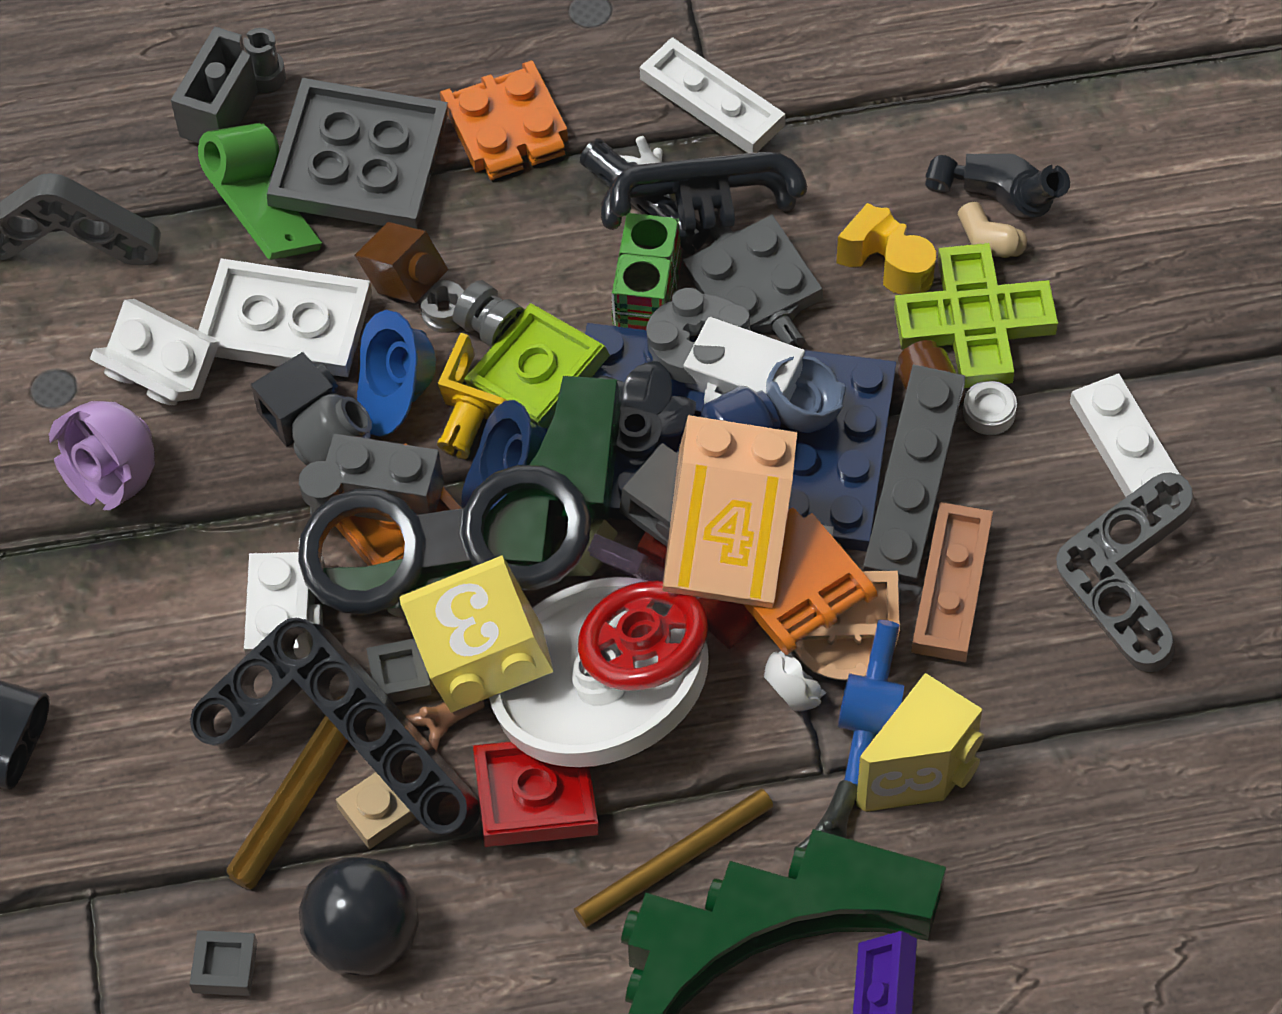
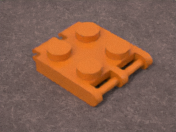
M532 60L522 63L523 69L493 78L491 74L481 77L482 83L452 92L450 88L440 91L441 101L448 102L449 119L475 173L485 170L490 180L523 170L524 168L521 164L523 163L521 158L527 155L531 165L534 166L565 155L563 142L568 141L567 127Z
M792 507L788 509L773 608L743 605L785 655H788L797 649L796 642L821 626H824L826 629L830 628L838 622V615L862 600L869 603L878 597V593L872 582L815 515L811 513L803 518Z

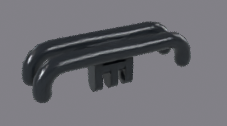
M758 152L640 164L625 169L615 178L612 187L607 190L601 202V220L605 228L609 230L617 229L622 223V217L630 213V199L675 194L683 231L695 230V210H698L702 229L714 228L716 223L714 208L718 210L721 226L730 227L735 224V213L730 188L756 185L765 186L773 192L778 208L782 211H790L796 205V198L806 195L807 182L802 169L793 159L776 152Z

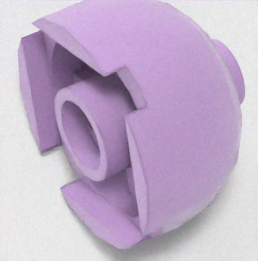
M91 401L72 409L53 421L49 440L52 443L58 439V447L61 452L59 456L54 458L56 468L67 486L83 502L89 505L95 503L96 498L103 504H106L102 510H111L137 494L146 485L155 465L154 446L148 425L134 412L116 402Z

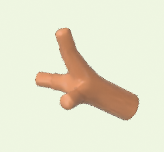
M482 700L451 713L444 702L435 707H422L419 713L407 715L406 718L414 727L427 726L430 729L428 742L437 751L440 739L449 727L458 720L483 709L485 706Z

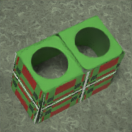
M629 213L626 216L612 289L611 320L615 326L646 330L647 323L652 314L664 303L672 301V296L677 291L682 263L679 219ZM637 245L657 246L658 248L643 249ZM672 254L671 260H667L666 258ZM646 262L655 266L660 273V280L657 286L646 292H637L628 288L624 283L623 275L630 265Z

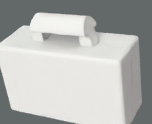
M708 317L694 345L722 346L725 348L724 356L715 363L704 364L694 357L695 354H693L692 348L684 363V369L695 379L697 384L685 383V385L705 393L704 405L740 386H748L755 392L762 390L766 393V381L776 362L794 356L793 360L788 361L777 370L773 381L778 383L783 395L790 401L796 389L795 383L802 371V357L805 356V350L713 317Z

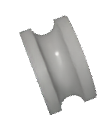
M439 280L420 298L422 318L428 328L436 332H450L460 327L453 321L454 308L464 292L459 284L450 280ZM449 301L450 310L438 311V302Z

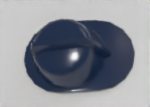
M504 401L494 409L488 418L480 446L463 486L462 508H465L474 489L493 473L515 465H530L537 455L548 429L531 422L525 406L518 401ZM499 499L495 504H493L492 508H493L501 499Z

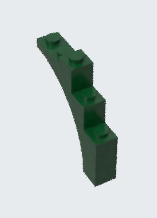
M563 376L554 417L541 447L530 465H543L567 476L583 493L591 515L592 524L594 523V518L609 519L622 396L617 379ZM522 488L507 493L489 511L485 519L484 539L487 548L496 558L503 555L506 562L512 566H532L548 560L551 557L555 516H562V520L568 522L565 507L555 496L540 489ZM403 559L367 567L324 568V571L333 583L345 589L366 591L380 586L396 573ZM472 567L422 574L413 591ZM400 602L388 608L389 613L406 617Z
M812 829L807 848L796 847L788 877L729 861L724 879L714 878L711 883L705 910L645 893L639 912L629 911L621 936V943L628 945L629 967L634 968L625 996V1002L632 1004L628 1014H679L683 1007L718 976L755 954L796 939L835 932H884L892 934L903 931L917 939L928 941L943 892L946 867Z

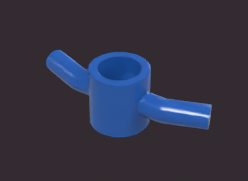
M878 620L866 677L849 673L839 714L838 728L854 731L844 780L850 781L857 786L860 756L902 703L904 685L888 682L900 627L898 623L889 620Z

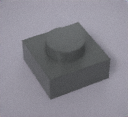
M415 639L366 648L372 679L393 703L432 695L428 672Z
M197 930L189 984L192 992L250 996L258 943L255 933Z

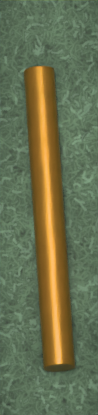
M764 789L757 790L574 908L576 917L585 928L589 927L773 808L771 798Z

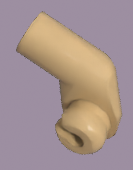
M979 202L967 203L959 209L958 216L971 245L990 243L992 256L1002 258L1019 256L1026 249L1027 238L1025 233L1008 224L989 222Z

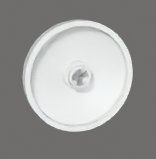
M613 577L587 581L561 590L533 607L543 627L554 672L489 697L490 703L504 733L510 741L521 751L535 759L566 767H588L612 763L630 757L652 746L671 732L689 713L702 691L707 676L708 648L706 642L692 665L678 677L663 685L646 690L626 691L610 688L599 683L585 670L579 657L578 636L583 622L590 611L612 592L627 585L647 580ZM655 603L651 609L664 617L672 606L664 603ZM626 611L616 616L609 625L616 629L618 621ZM672 629L669 643H680L685 634V629ZM616 644L601 650L603 657L608 662L622 655ZM658 656L636 661L635 668L645 667L658 662Z

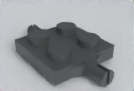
M714 211L716 223L715 227L710 229V234L715 242L711 246L684 259L685 272L696 289L702 294L719 296L745 307L749 312L750 331L758 334L774 331L781 342L801 348L805 343V339L801 336L792 320L800 311L823 300L822 287L773 214L742 230L734 232L730 227L721 226L718 211Z

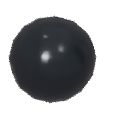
M344 857L322 868L306 886L299 907L300 933L311 955L330 971L356 976L375 975L395 965L412 946L419 925L417 899L407 879L388 862L365 857Z

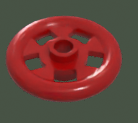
M663 581L638 582L612 592L590 611L580 629L578 653L583 667L599 683L618 690H646L673 680L692 665L706 642L708 621L706 611L696 596L662 591ZM655 603H664L672 606L664 617L651 609ZM626 611L618 621L616 629L609 625L616 616ZM672 629H685V634L680 643H669ZM616 644L622 655L608 662L603 657L601 650ZM658 656V662L645 667L635 668L636 661Z

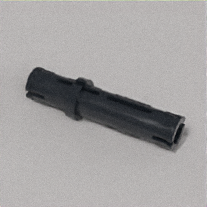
M601 138L595 139L594 144L592 142L589 143L580 156V164L597 175L610 188L615 178L625 169L638 165L636 162H628L619 156ZM669 195L630 199L631 205L639 210L641 214L679 219L681 247L688 254L694 253L695 248L697 250L701 248L710 234V229H702L698 219H696L695 230L683 231L677 203Z

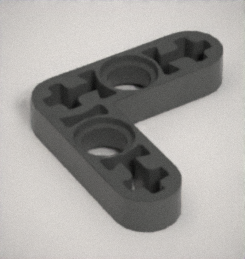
M53 173L41 174L0 201V260L12 258L55 228H59L129 265H149L158 259L161 232L157 226L63 175Z
M1172 472L1161 473L1151 478L1065 542L1059 549L1056 557L1057 568L1066 587L1130 664L1144 672H1157L1165 668L1173 659L1175 642L1168 625L1122 572V569L1183 525L1192 516L1195 508L1192 487L1183 476ZM1166 491L1169 495L1173 496L1180 492L1178 494L1180 505L1174 509L1168 504L1158 508L1161 504L1159 494ZM1145 506L1148 515L1153 512L1156 525L1151 527L1144 512L1138 508ZM1123 520L1134 521L1140 525L1141 533L1130 544L1116 543L1110 537L1111 530L1116 523ZM1079 555L1082 559L1087 560L1093 556L1090 560L1094 574L1100 580L1094 588L1091 580L1081 569L1072 572L1074 569L1072 559ZM1111 592H1121L1131 599V604L1125 614L1111 617L1105 615L1100 610L1102 599ZM1137 621L1139 622L1140 629L1149 639L1153 640L1160 636L1158 640L1160 651L1153 655L1147 649L1138 653L1140 644L1137 635L1131 629Z

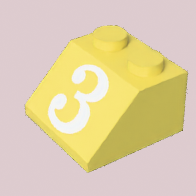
M503 555L399 597L429 677L451 713L554 672L542 624Z
M925 673L860 756L856 806L867 812L943 801L955 785L961 788L965 787L980 763V759L975 756L984 738V734L979 732L983 709Z

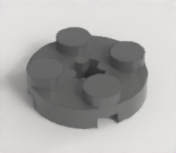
M694 288L680 289L673 294L672 301L660 306L650 317L646 327L648 351L651 353L653 361L660 362L667 369L671 379L683 383L697 384L695 379L684 369V363L691 349L693 348L694 357L699 362L712 364L724 356L725 348L723 346L694 345L695 342H691L690 337L700 334L708 317L750 330L749 312L747 309L725 298L702 294Z

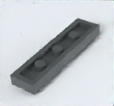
M913 364L864 562V571H898V579L917 583L965 385V375Z

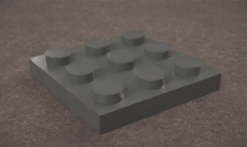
M302 78L268 187V206L382 226L387 222L417 229L448 117V102Z

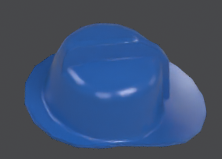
M390 310L379 312L370 319L361 337L357 401L361 403L370 416L372 422L371 435L379 437L392 434L403 424L411 409L412 402L416 401L432 383L436 371L435 350L423 330L411 328L408 320L400 313Z

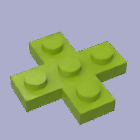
M990 243L939 248L938 265L943 291L895 295L894 310L901 350L923 340H932L937 346L953 345L958 374L965 375L964 388H970L979 382L996 381L1002 384L1013 383L1014 367L1008 339L1056 335L1058 321L1049 280L998 285Z

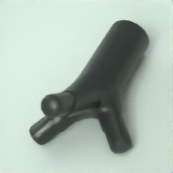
M847 780L839 782L832 800L815 830L847 839V823L857 798V785ZM810 835L797 846L807 848Z

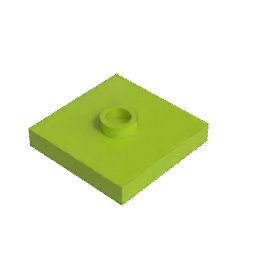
M530 303L464 379L468 386L502 397L507 401H518L525 406L531 422L547 429L555 414L563 376L591 378L608 359L610 354L602 343Z

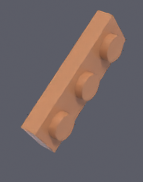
M939 503L912 643V653L966 662L993 511Z

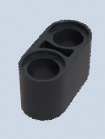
M0 680V787L10 790L19 782L44 729L49 713L50 700L46 693Z

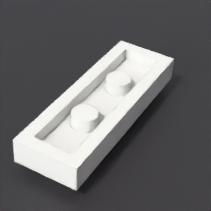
M673 37L640 66V80L747 153H757L785 126L784 112Z
M1119 373L1072 391L1070 404L1125 497L1161 473L1172 472L1179 474ZM1166 491L1160 493L1159 499L1161 504L1158 508L1165 504L1170 505L1172 509L1180 505L1178 500L1180 492L1173 496L1169 495ZM1145 506L1138 508L1144 512L1149 525L1155 523L1153 512L1148 515Z

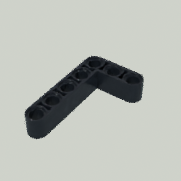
M297 617L283 621L205 694L192 709L190 724L191 730L197 739L213 746L228 749L238 748L247 743L300 691L304 690L428 830L443 835L459 836L471 831L479 820L480 805L472 790L332 633L320 624ZM309 631L313 639L312 650L308 656L298 660L294 653L295 640L300 634ZM268 669L272 675V687L268 694L258 698L254 691L255 678L259 673ZM345 672L349 678L348 691L341 699L334 700L330 694V682L336 674ZM228 708L232 717L231 727L227 733L218 736L214 729L215 717L219 711ZM381 712L386 721L385 732L381 738L372 742L366 735V723L370 716ZM412 753H417L422 760V773L417 780L408 783L402 775V765L406 757ZM453 794L460 804L459 816L451 824L445 825L439 817V804L444 797Z

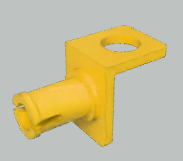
M460 333L438 382L445 404L453 406L454 409L441 438L437 442V446L452 456L454 450L457 449L456 456L461 459L469 457L471 446L483 419H488L497 406L507 401L502 397L463 384L475 356L470 337L464 333Z

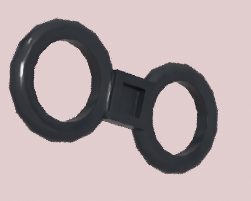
M515 465L495 472L474 489L465 508L417 515L404 500L383 490L353 489L331 497L312 513L300 535L298 563L305 585L321 603L346 614L370 615L395 606L400 602V596L414 590L422 574L474 567L496 558L487 548L484 539L485 519L493 504L505 494L522 488L540 489L555 496L565 507L568 515V530L560 549L548 560L532 566H512L508 564L522 590H536L559 582L578 565L589 544L591 515L583 493L567 476L543 465ZM360 512L378 513L391 519L401 530L405 541L403 560L396 573L384 584L366 591L348 590L333 583L325 574L321 562L323 543L330 530L343 518Z

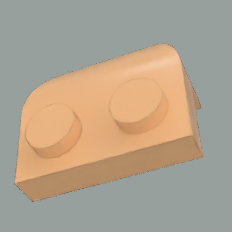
M862 571L875 586L878 597L869 603L864 600L860 601L838 615V622L828 629L821 626L796 642L797 649L794 651L800 661L812 672L833 680L847 681L849 673L866 677L878 620H889L900 625L898 571Z

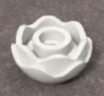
M775 651L769 656L765 666L764 678L794 711L809 710L821 703L820 698L826 692L821 689L817 681L802 670L801 663L791 654L785 655L782 651L779 653Z

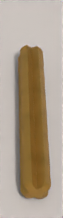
M342 695V696L336 698V700H339V699H341V698L344 697V696ZM326 715L227 867L229 879L237 885L246 889H252L257 885L347 744L348 740Z

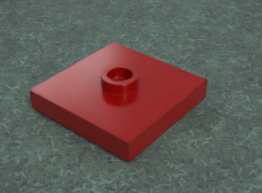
M512 742L473 745L485 847L598 835V820L589 766L566 767L546 763L524 753Z

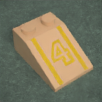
M688 415L679 448L662 591L773 608L793 480L797 432Z

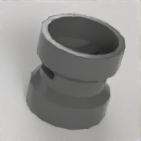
M478 280L471 284L458 299L453 312V321L468 332L477 331L480 334V340L489 347H492L525 309L511 299L502 300L498 297V290L484 280Z

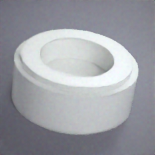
M979 382L973 385L966 393L963 406L964 420L971 429L984 435L1000 434L1009 429L1015 420L1016 397L1009 387L1000 382Z

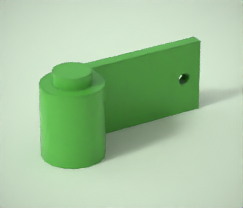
M255 123L207 131L201 136L198 145L201 168L269 260L320 250L322 242L298 211L268 206L267 191L272 178L271 174L279 155L278 140L269 128L264 124Z

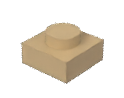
M376 772L335 799L338 810L368 849H371L416 818Z

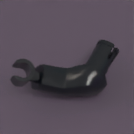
M966 154L965 165H958L949 156L938 155L930 161L925 175V186L929 190L947 193L950 191L954 178L964 180L965 191L993 197L1010 213L1022 218L1041 217L1050 210L1053 200L1065 195L1071 183L1067 171L1061 166L1057 165L1053 169V165H1049L1042 169V171H1039L1025 159L1015 154Z

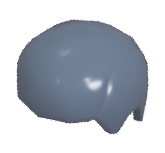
M794 356L776 362L766 381V395L773 403L780 423L792 431L812 433L824 429L833 422L844 407L842 404L846 386L844 383L837 381L831 368L815 357L803 356L802 371L800 377L797 378L795 383L796 389L789 401L783 395L778 383L773 381L777 370L788 361L793 360Z

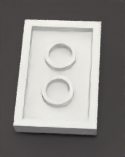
M221 259L198 331L220 341L215 357L279 367L301 352H304L316 367L323 364L332 375L348 377L372 295L371 282L369 280Z

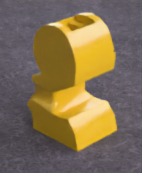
M867 203L838 236L836 263L847 267H859L863 265L869 255L878 252L885 257L883 285L888 290L901 295L924 293L931 288L934 282L936 250L933 244L926 238L915 235L906 236L907 225L897 222L889 208H879Z

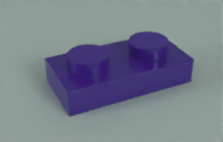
M899 931L858 943L853 1014H912L917 938Z

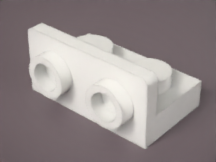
M128 299L123 302L108 346L94 348L90 359L106 367L104 373L108 377L123 383L132 384L136 382L148 388L147 395L150 398L163 404L176 405L177 401L198 399L200 397L220 341L136 299Z
M299 552L249 553L244 640L246 655L280 623L287 619L297 617L323 626L322 605L315 604V595L305 585L298 563ZM321 556L323 568H325L324 558ZM309 631L300 634L295 640L294 653L297 658L308 656L312 650L313 639Z

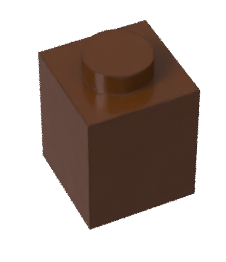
M387 222L354 255L378 294L416 303L449 270L426 231Z

